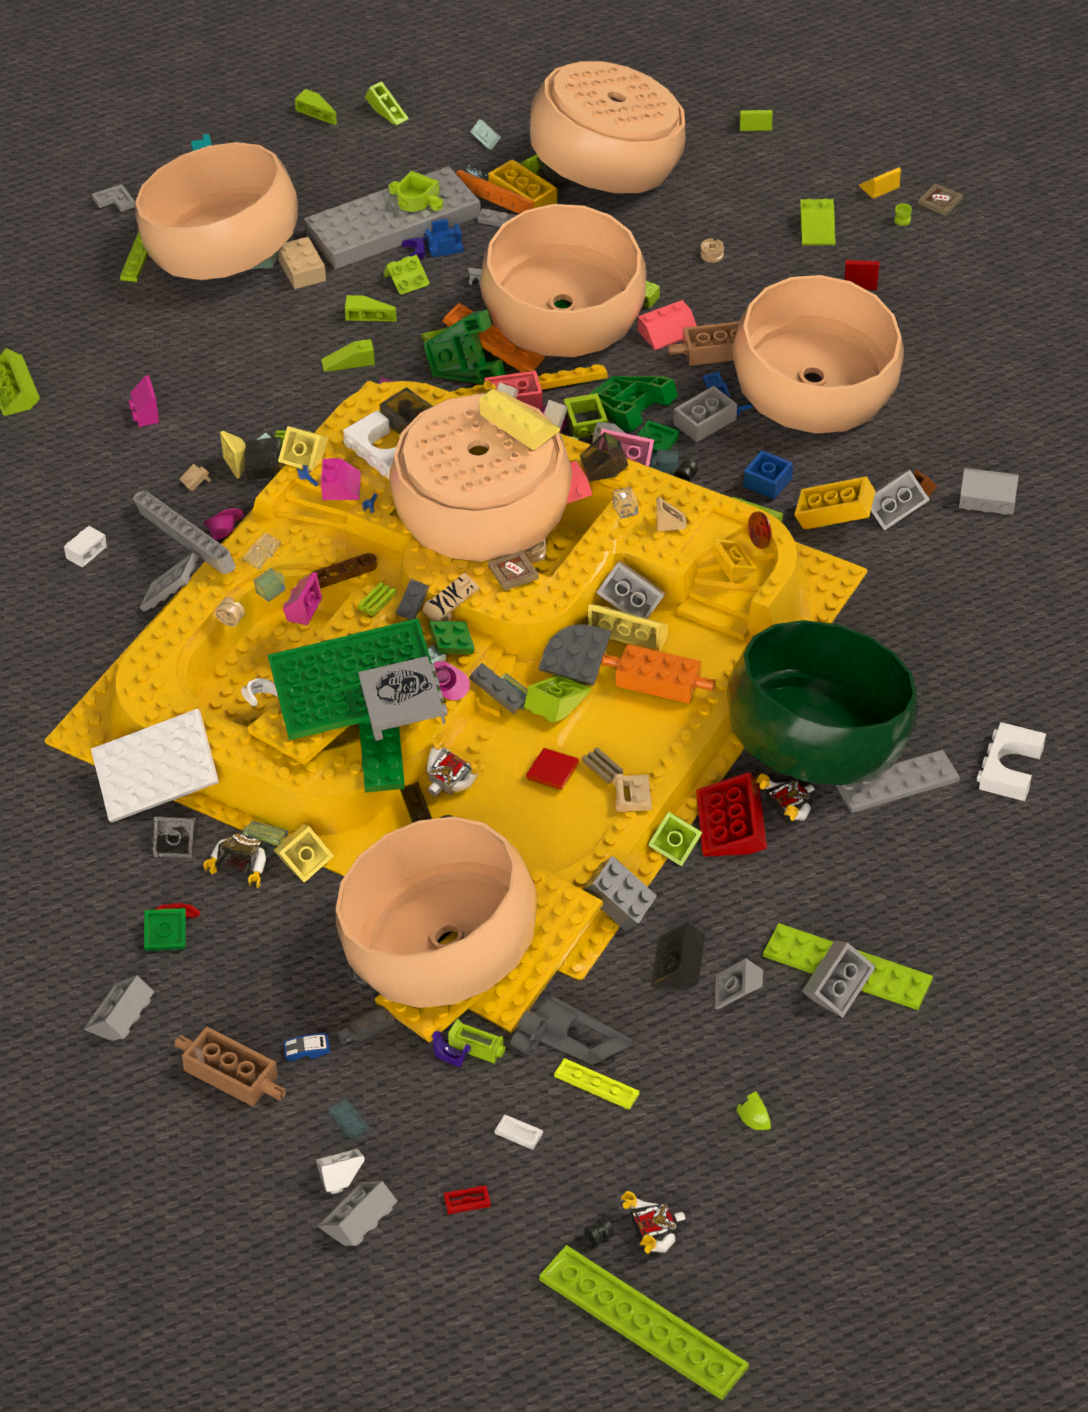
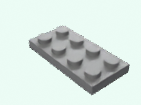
M192 552L152 581L139 608L142 611H147L150 608L153 609L161 600L165 601L169 594L176 593L180 586H186L191 579L189 577L190 574L197 567L195 563L199 556Z

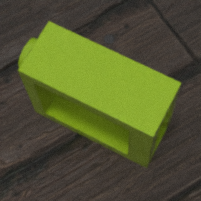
M598 393L564 399V405L568 406L565 416L573 437L585 438L586 436H592L597 422L608 423ZM597 410L599 419L580 423L576 422L574 414Z

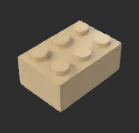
M309 237L285 242L278 250V260L294 289L326 281L325 266Z

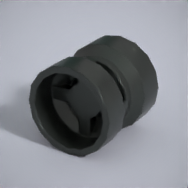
M686 459L675 471L674 476L690 482L692 477L698 472V466L692 460Z
M605 1217L598 1219L596 1224H590L584 1228L586 1238L594 1247L600 1245L602 1240L609 1239L615 1235L611 1223Z

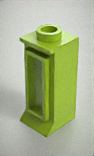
M456 1019L448 1033L450 1046L463 1051L464 1046L470 1044L471 1050L467 1054L494 1064L498 1057L501 1058L505 1052L503 1036L498 1037L465 1025L458 1019Z

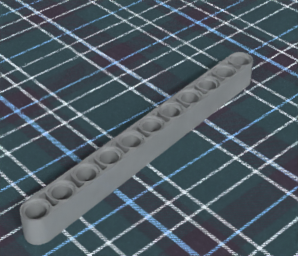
M140 491L133 496V500L141 515L194 552L220 573L227 574L235 569L236 565L227 548L147 491Z

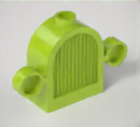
M411 171L400 182L393 181L389 184V193L397 195V204L402 210L417 212L425 209L428 205L434 211L443 209V199L437 197L440 194L438 180Z

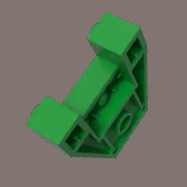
M488 310L472 312L423 343L433 377L484 384V378L506 375L502 359L486 362L478 332H483L492 326Z
M612 376L589 393H598L607 416L620 429L634 431L643 423L640 413L653 403L669 405L678 397L674 380L664 376Z

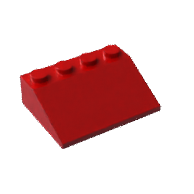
M750 772L696 790L700 831L703 832L701 843L704 857L745 855L767 849L760 787Z

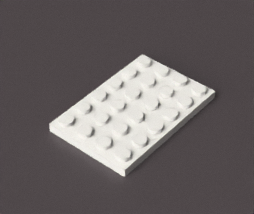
M198 709L91 749L110 822L118 821L219 783L201 712Z

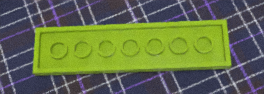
M778 923L763 952V957L813 974L834 942ZM857 950L876 966L861 991L919 1010L933 980L932 975Z

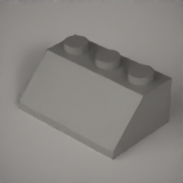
M964 468L959 508L1013 515L1019 475Z
M906 469L875 490L871 513L881 527L886 530L930 499L912 472Z
M621 561L616 564L596 592L622 612L647 619L666 594Z
M834 941L802 992L815 1003L843 1018L876 966L848 942Z
M137 975L115 983L84 1027V1030L111 1041L124 1039L129 1034L131 1025L140 1018L141 1015L139 1013L151 1002L150 997L154 991Z
M383 1181L360 1182L318 1227L344 1246H356L363 1241V1236L368 1231L373 1230L378 1225V1221L382 1216H386L392 1211V1206L397 1200Z

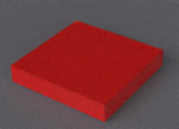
M845 260L844 280L850 281L865 290H877L879 261Z
M543 748L527 772L526 778L563 790L577 768L579 758Z

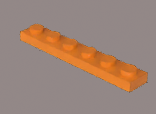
M456 171V175L476 196L518 214L525 210L534 209V201L465 171Z

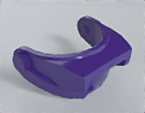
M423 238L402 241L403 247L416 248L409 255L410 257L417 255L419 261L425 257V241Z
M436 1031L432 1035L436 1057L460 1067L467 1053L471 1050L470 1044H466L462 1051L447 1044L443 1040L440 1031Z

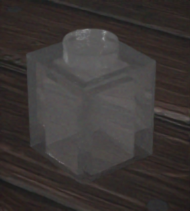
M631 487L613 491V506L620 519L638 515V499Z

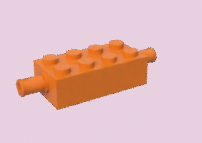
M627 644L623 656L615 657L604 654L602 658V666L616 668V687L690 704L696 688L713 692L716 684V679L701 677V661L630 644Z

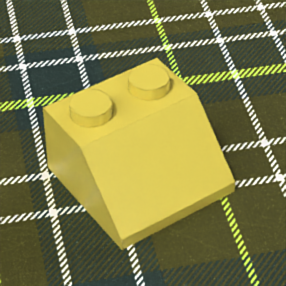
M287 426L278 462L302 469V465H306L309 471H313L324 455L328 437Z
M305 824L274 850L281 860L303 882H306L334 857L314 831Z

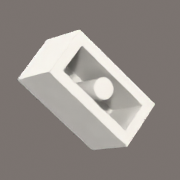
M88 526L64 546L66 559L80 567L85 566L107 547L105 534Z

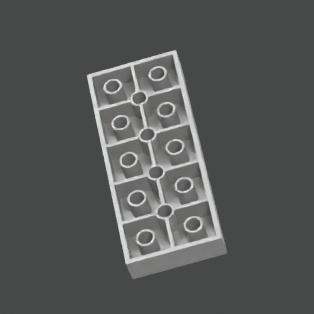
M446 167L424 175L439 181L440 194L437 197L443 199V209L439 211L432 210L430 205L417 212L402 210L397 204V195L390 194L389 188L306 217L304 218L306 235L333 268L338 269L402 245L404 240L424 237L426 228H429L430 232L432 231V221L447 219L448 228L454 226V223L461 224L477 218L481 212L479 199L450 167Z

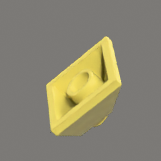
M222 431L220 436L223 458L238 479L250 461L249 455L251 451L248 444L245 445L241 438Z

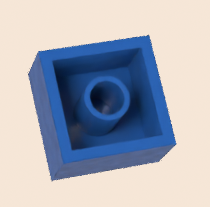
M761 450L744 470L743 487L775 500L792 479L793 463Z

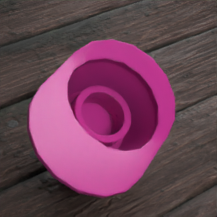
M237 508L227 509L205 520L204 525L209 527L212 538L217 541L233 533L234 524L242 519L244 513L241 509Z
M434 662L436 677H438L443 697L450 700L463 698L470 688L467 675L447 662Z

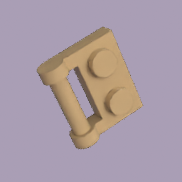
M616 774L613 776V784L616 787L617 801L615 802V807L617 811L651 810L648 775L624 776ZM629 785L630 802L625 800L623 786Z

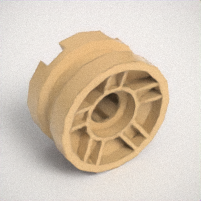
M712 238L702 242L701 258L704 261L714 263L723 259L724 246L722 241L718 239L714 241Z
M545 539L523 551L531 563L540 562L545 558Z
M225 597L215 609V615L223 624L235 627L245 615V612H243L244 607L239 602L235 603L233 598Z

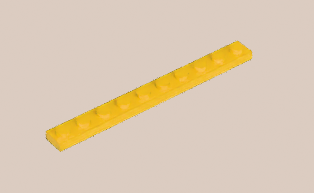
M596 364L588 368L579 367L571 371L561 370L554 374L544 373L537 377L541 390L605 379L608 378V375L603 365ZM476 385L468 389L459 388L456 391H451V393L465 397L482 394L486 390L482 385Z

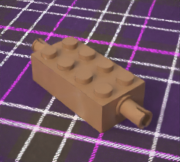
M740 321L683 328V343L669 344V355L685 354L689 366L733 361L732 348Z
M207 1026L194 1042L183 1035H179V1038L175 1041V1047L185 1051L182 1055L184 1071L253 1107L265 1093L276 1098L278 1101L282 1100L281 1097L284 1098L286 1088L273 1083L278 1077L276 1062Z

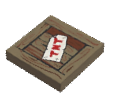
M934 184L918 200V205L947 216L963 199V195Z
M523 550L488 562L489 569L504 591L539 579V574Z

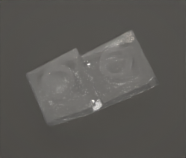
M265 532L248 550L243 560L260 570L267 558L272 557L281 541Z

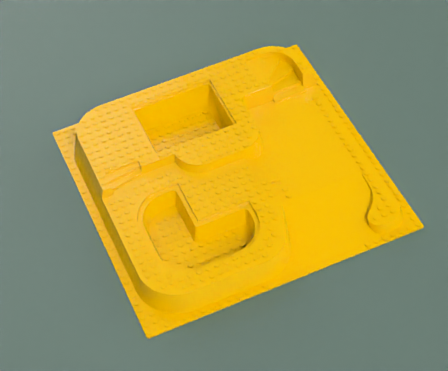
M367 381L358 392L344 400L315 432V434L328 437L323 457L314 470L309 471V475L319 483L318 486H314L307 479H299L297 469L303 470L302 468L286 464L256 497L253 509L237 525L233 533L221 543L222 546L229 550L236 565L235 569L230 573L222 574L207 562H204L192 575L188 584L183 586L48 735L45 739V744L95 766L92 748L198 709L201 712L219 783L173 801L277 847L305 824L314 831L334 855L323 867L345 877L357 857L386 834L412 824L400 789L365 793L359 723L347 727L306 765L249 734L247 727L279 699L270 693H257L254 696L258 703L256 706H252L241 693L242 687H246L249 681L257 678L268 679L274 683L268 660L269 654L408 621L409 619L397 615L396 611L410 579L429 586L416 618L419 619L427 648L432 645L434 646L428 629V624L431 620L423 613V606L428 600L433 599L462 574L466 573L480 589L451 611L452 618L450 621L466 622L475 650L473 654H446L444 662L453 665L467 675L470 688L468 693L459 700H450L443 697L444 702L441 704L446 705L448 713L447 716H444L446 724H442L441 717L399 726L405 786L419 782L432 819L440 818L443 815H452L453 817L456 816L487 824L518 850L529 873L536 865L583 889L598 866L613 856L648 887L668 859L648 846L668 811L691 825L698 816L696 790L721 782L745 748L731 728L727 687L732 670L746 645L754 635L774 624L800 620L832 623L867 574V569L795 542L785 525L762 509L561 434L570 463L577 461L587 477L592 495L566 504L560 522L545 538V558L540 562L531 563L539 574V579L504 591L488 567V562L492 560L481 562L448 558L422 546L404 526L398 516L389 479L381 475L376 468L370 466L366 460L359 457L351 448L346 447L343 441L344 429L378 410L389 419L390 433L378 439L372 445L379 449L397 447L401 432L421 412L447 399L462 396L427 383L398 381L377 384ZM474 446L468 452L479 456L487 453L489 449L484 446ZM341 458L361 471L360 500H322L321 477L323 459ZM374 493L378 496L374 502V513H370V508H367L364 512L363 502L370 500ZM658 497L685 514L687 526L685 529L657 530L656 499ZM755 512H762L770 523L768 525L765 521H761L758 525L761 536L766 538L771 535V538L767 541L768 546L766 548L757 546L751 535L750 530H757L750 529L751 517ZM715 539L739 541L757 570L732 583L713 556V541ZM366 553H372L377 557V568L374 571L321 588L322 600L308 625L286 620L285 613L283 612L284 603L289 600L291 591L296 587L297 583L311 572ZM621 561L666 593L648 618L668 624L667 639L660 652L701 661V677L716 679V684L713 692L696 688L692 700L688 704L616 687V668L601 665L594 686L582 683L592 688L591 692L566 718L557 722H551L542 715L533 714L531 710L525 707H520L514 714L470 680L469 676L483 663L500 678L506 679L525 695H527L528 686L556 676L539 670L545 648L551 638L566 627L581 624L588 625L589 604L621 611L596 593L616 564ZM350 566L347 569L354 570L356 567ZM332 572L329 575L337 576L339 573ZM380 582L384 583V586H390V589H396V595L374 616L358 609V604ZM225 597L233 598L235 603L239 602L244 607L243 612H245V615L235 627L223 624L215 615V609ZM609 639L606 653L607 655L621 657L627 644ZM435 734H439L438 743H441L442 737H446L447 741L440 747L441 749L443 747L470 765L474 759L480 760L477 768H479L480 764L485 765V770L477 773L478 776L469 789L455 792L453 795H449L442 790L436 797L427 790L432 784L429 781L427 764L431 748L435 746L432 741ZM543 748L579 758V764L563 790L526 778L527 772ZM595 748H599L623 769L622 775H648L651 810L617 811L615 807V802L617 801L616 787L613 781L609 784L606 783L582 762V757L584 755L588 756L590 751L594 752ZM629 785L623 786L625 800L630 802ZM600 909L557 971L576 980H583L620 926Z

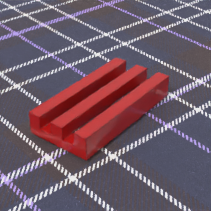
M486 1185L443 1193L448 1214L491 1207ZM484 1193V1195H481V1196H476V1197H471V1196H469V1195H475V1194ZM463 1197V1199H460V1200H454V1201H450V1200H449V1199H453V1198Z

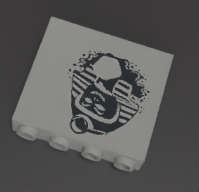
M428 656L358 672L375 741L383 739L382 730L436 717H441L442 724H446L444 716L448 715L446 705L441 704V702H444L442 691L437 690L440 688L438 677L433 676L436 675L434 663L430 664Z

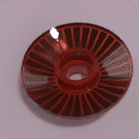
M760 511L753 512L748 520L749 536L757 548L764 549L771 542V525L764 513Z

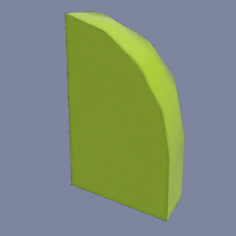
M755 1091L747 1096L748 1101L743 1106L741 1104L738 1105L736 1111L747 1126L756 1130L771 1129L767 1110Z

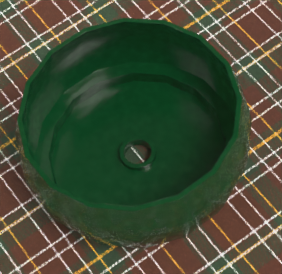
M807 620L774 624L751 638L728 679L727 699L733 733L745 749L777 772L805 782L842 786L871 781L890 769L898 760L916 724L918 712L917 692L912 672L895 652L869 635L838 624Z

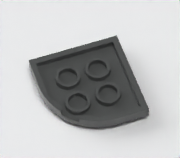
M584 624L572 625L562 629L548 642L539 670L594 686L611 631Z

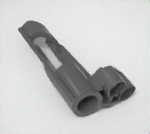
M554 996L546 1001L535 1013L527 1010L523 1014L519 1022L520 1028L513 1035L510 1044L521 1052L531 1055V1050L535 1049L541 1042L590 1065L596 1064L632 1046L629 1037ZM586 1025L611 1039L591 1049L569 1037L567 1032L573 1026Z

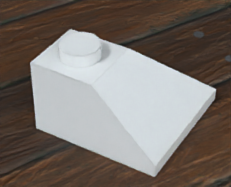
M358 1149L316 1159L323 1186L327 1192H331V1194L343 1191V1188L350 1185L364 1162V1156Z

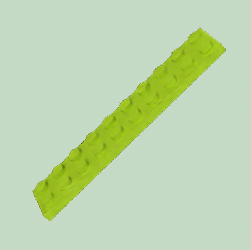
M567 1245L539 1275L541 1282L721 1400L724 1399L749 1368L748 1362Z

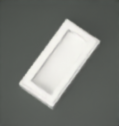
M504 1115L495 1129V1134L533 1150L543 1135V1130Z

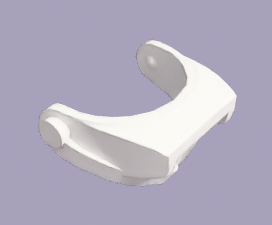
M264 678L249 681L247 686L242 687L241 690L243 697L252 706H256L258 703L254 694L264 692L278 697L275 683Z

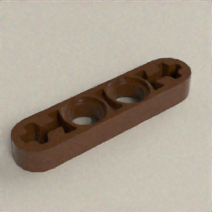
M366 553L313 572L317 573L321 589L374 571L377 568V557L372 553ZM350 566L356 567L354 570H348L347 568ZM332 572L339 573L337 576L329 575Z

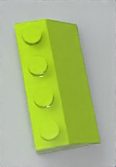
M7 348L0 355V409L3 416L29 410L40 399L23 356Z

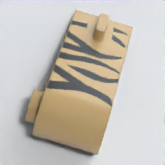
M464 573L433 599L428 600L423 606V613L431 621H450L452 618L451 611L480 588Z

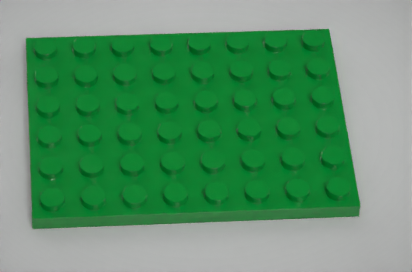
M416 618L269 654L268 660L289 740L370 721L358 672L428 656L431 664L432 661L419 619Z

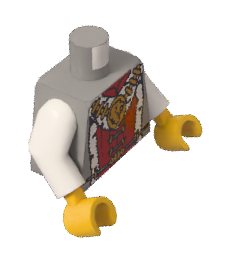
M435 734L432 738L435 746L431 748L427 764L429 781L432 784L427 790L436 797L442 790L449 795H453L455 792L469 789L477 778V773L485 770V765L480 764L479 768H477L480 760L474 759L470 765L443 747L441 749L440 747L447 741L446 737H442L441 743H438L439 734Z

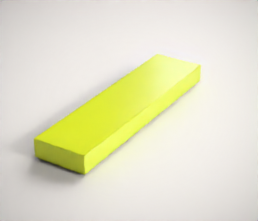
M565 1058L554 1073V1077L629 1110L639 1096L638 1090Z

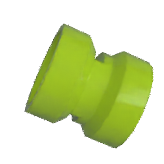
M903 203L896 206L894 221L897 225L906 226L911 222L912 208L910 205Z

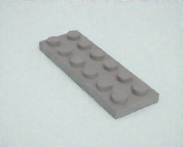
M940 750L896 763L871 781L842 786L836 785L851 813L958 782L960 777L945 752Z

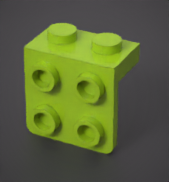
M417 255L407 256L397 262H390L383 271L386 278L391 276L400 295L429 285V280Z

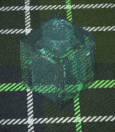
M658 449L657 457H653V467L670 475H674L678 469L679 451Z
M269 568L253 580L256 593L268 602L286 590L283 575L272 568Z

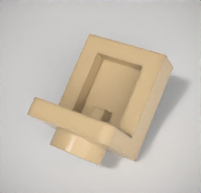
M195 464L180 478V481L191 491L195 490L204 479L208 482L212 480L207 476L209 472L203 466L199 468Z

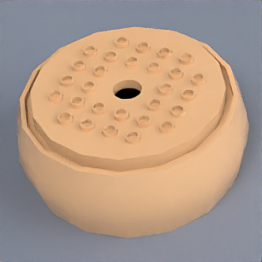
M603 61L572 63L556 68L544 80L534 96L530 111L531 146L541 161L559 175L585 187L611 193H642L659 187L679 162L685 145L684 109L667 88L650 76L634 69Z
M239 142L211 145L179 156L159 168L141 186L135 202L138 230L143 245L150 257L160 268L173 276L199 280L228 277L251 269L273 256L292 236L298 218L296 191L285 166L276 154L260 145Z
M552 204L525 210L502 224L490 241L484 254L480 283L481 295L494 325L516 346L543 356L577 357L602 351L626 335L643 307L646 290V264L631 231L611 215L586 206ZM558 300H567L572 305L569 308L560 309L554 303Z
M822 275L790 277L766 287L742 314L732 348L733 362L741 391L758 412L784 427L815 434L847 431L870 421L895 392L904 357L902 337L895 316L876 295L850 281ZM816 373L821 376L822 381L810 382L804 378V375Z
M476 394L447 399L421 412L401 432L390 467L389 482L398 516L404 526L422 546L448 558L483 562L498 559L521 550L525 551L542 542L560 522L565 510L572 482V470L560 432L537 449L532 450L481 416L479 398L485 394ZM521 402L533 411H535L536 413H538L539 415L549 420L538 408ZM474 446H484L489 449L487 453L479 456L468 452Z
M458 817L420 820L386 834L357 857L340 883L336 905V927L349 965L358 976L387 1000L418 1008L451 1005L489 990L517 967L533 941L537 895L535 885L518 850L487 824ZM452 931L458 933L457 938L453 942L448 944L438 943V939L443 934Z

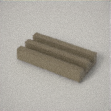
M595 748L594 752L590 751L588 756L584 755L582 757V762L608 784L613 781L614 775L623 774V769L599 748Z

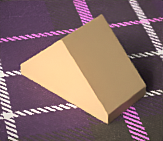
M660 497L656 499L658 531L681 530L687 527L684 513Z

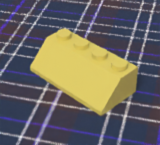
M492 389L479 398L481 416L532 450L537 449L560 431L558 426L508 393Z
M589 604L588 625L591 624L592 626L611 631V640L661 651L667 639L668 624L600 605Z

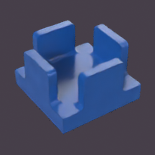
M447 219L431 222V232L429 228L425 229L424 239L432 258L464 252L458 223H454V228L448 229Z

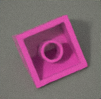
M147 375L130 392L131 400H128L130 410H134L132 411L133 421H137L139 427L159 423L156 397L149 375Z
M341 458L323 459L321 477L322 500H360L361 471Z
M312 572L304 577L292 589L289 600L283 606V612L287 621L302 625L309 624L322 600L317 573Z

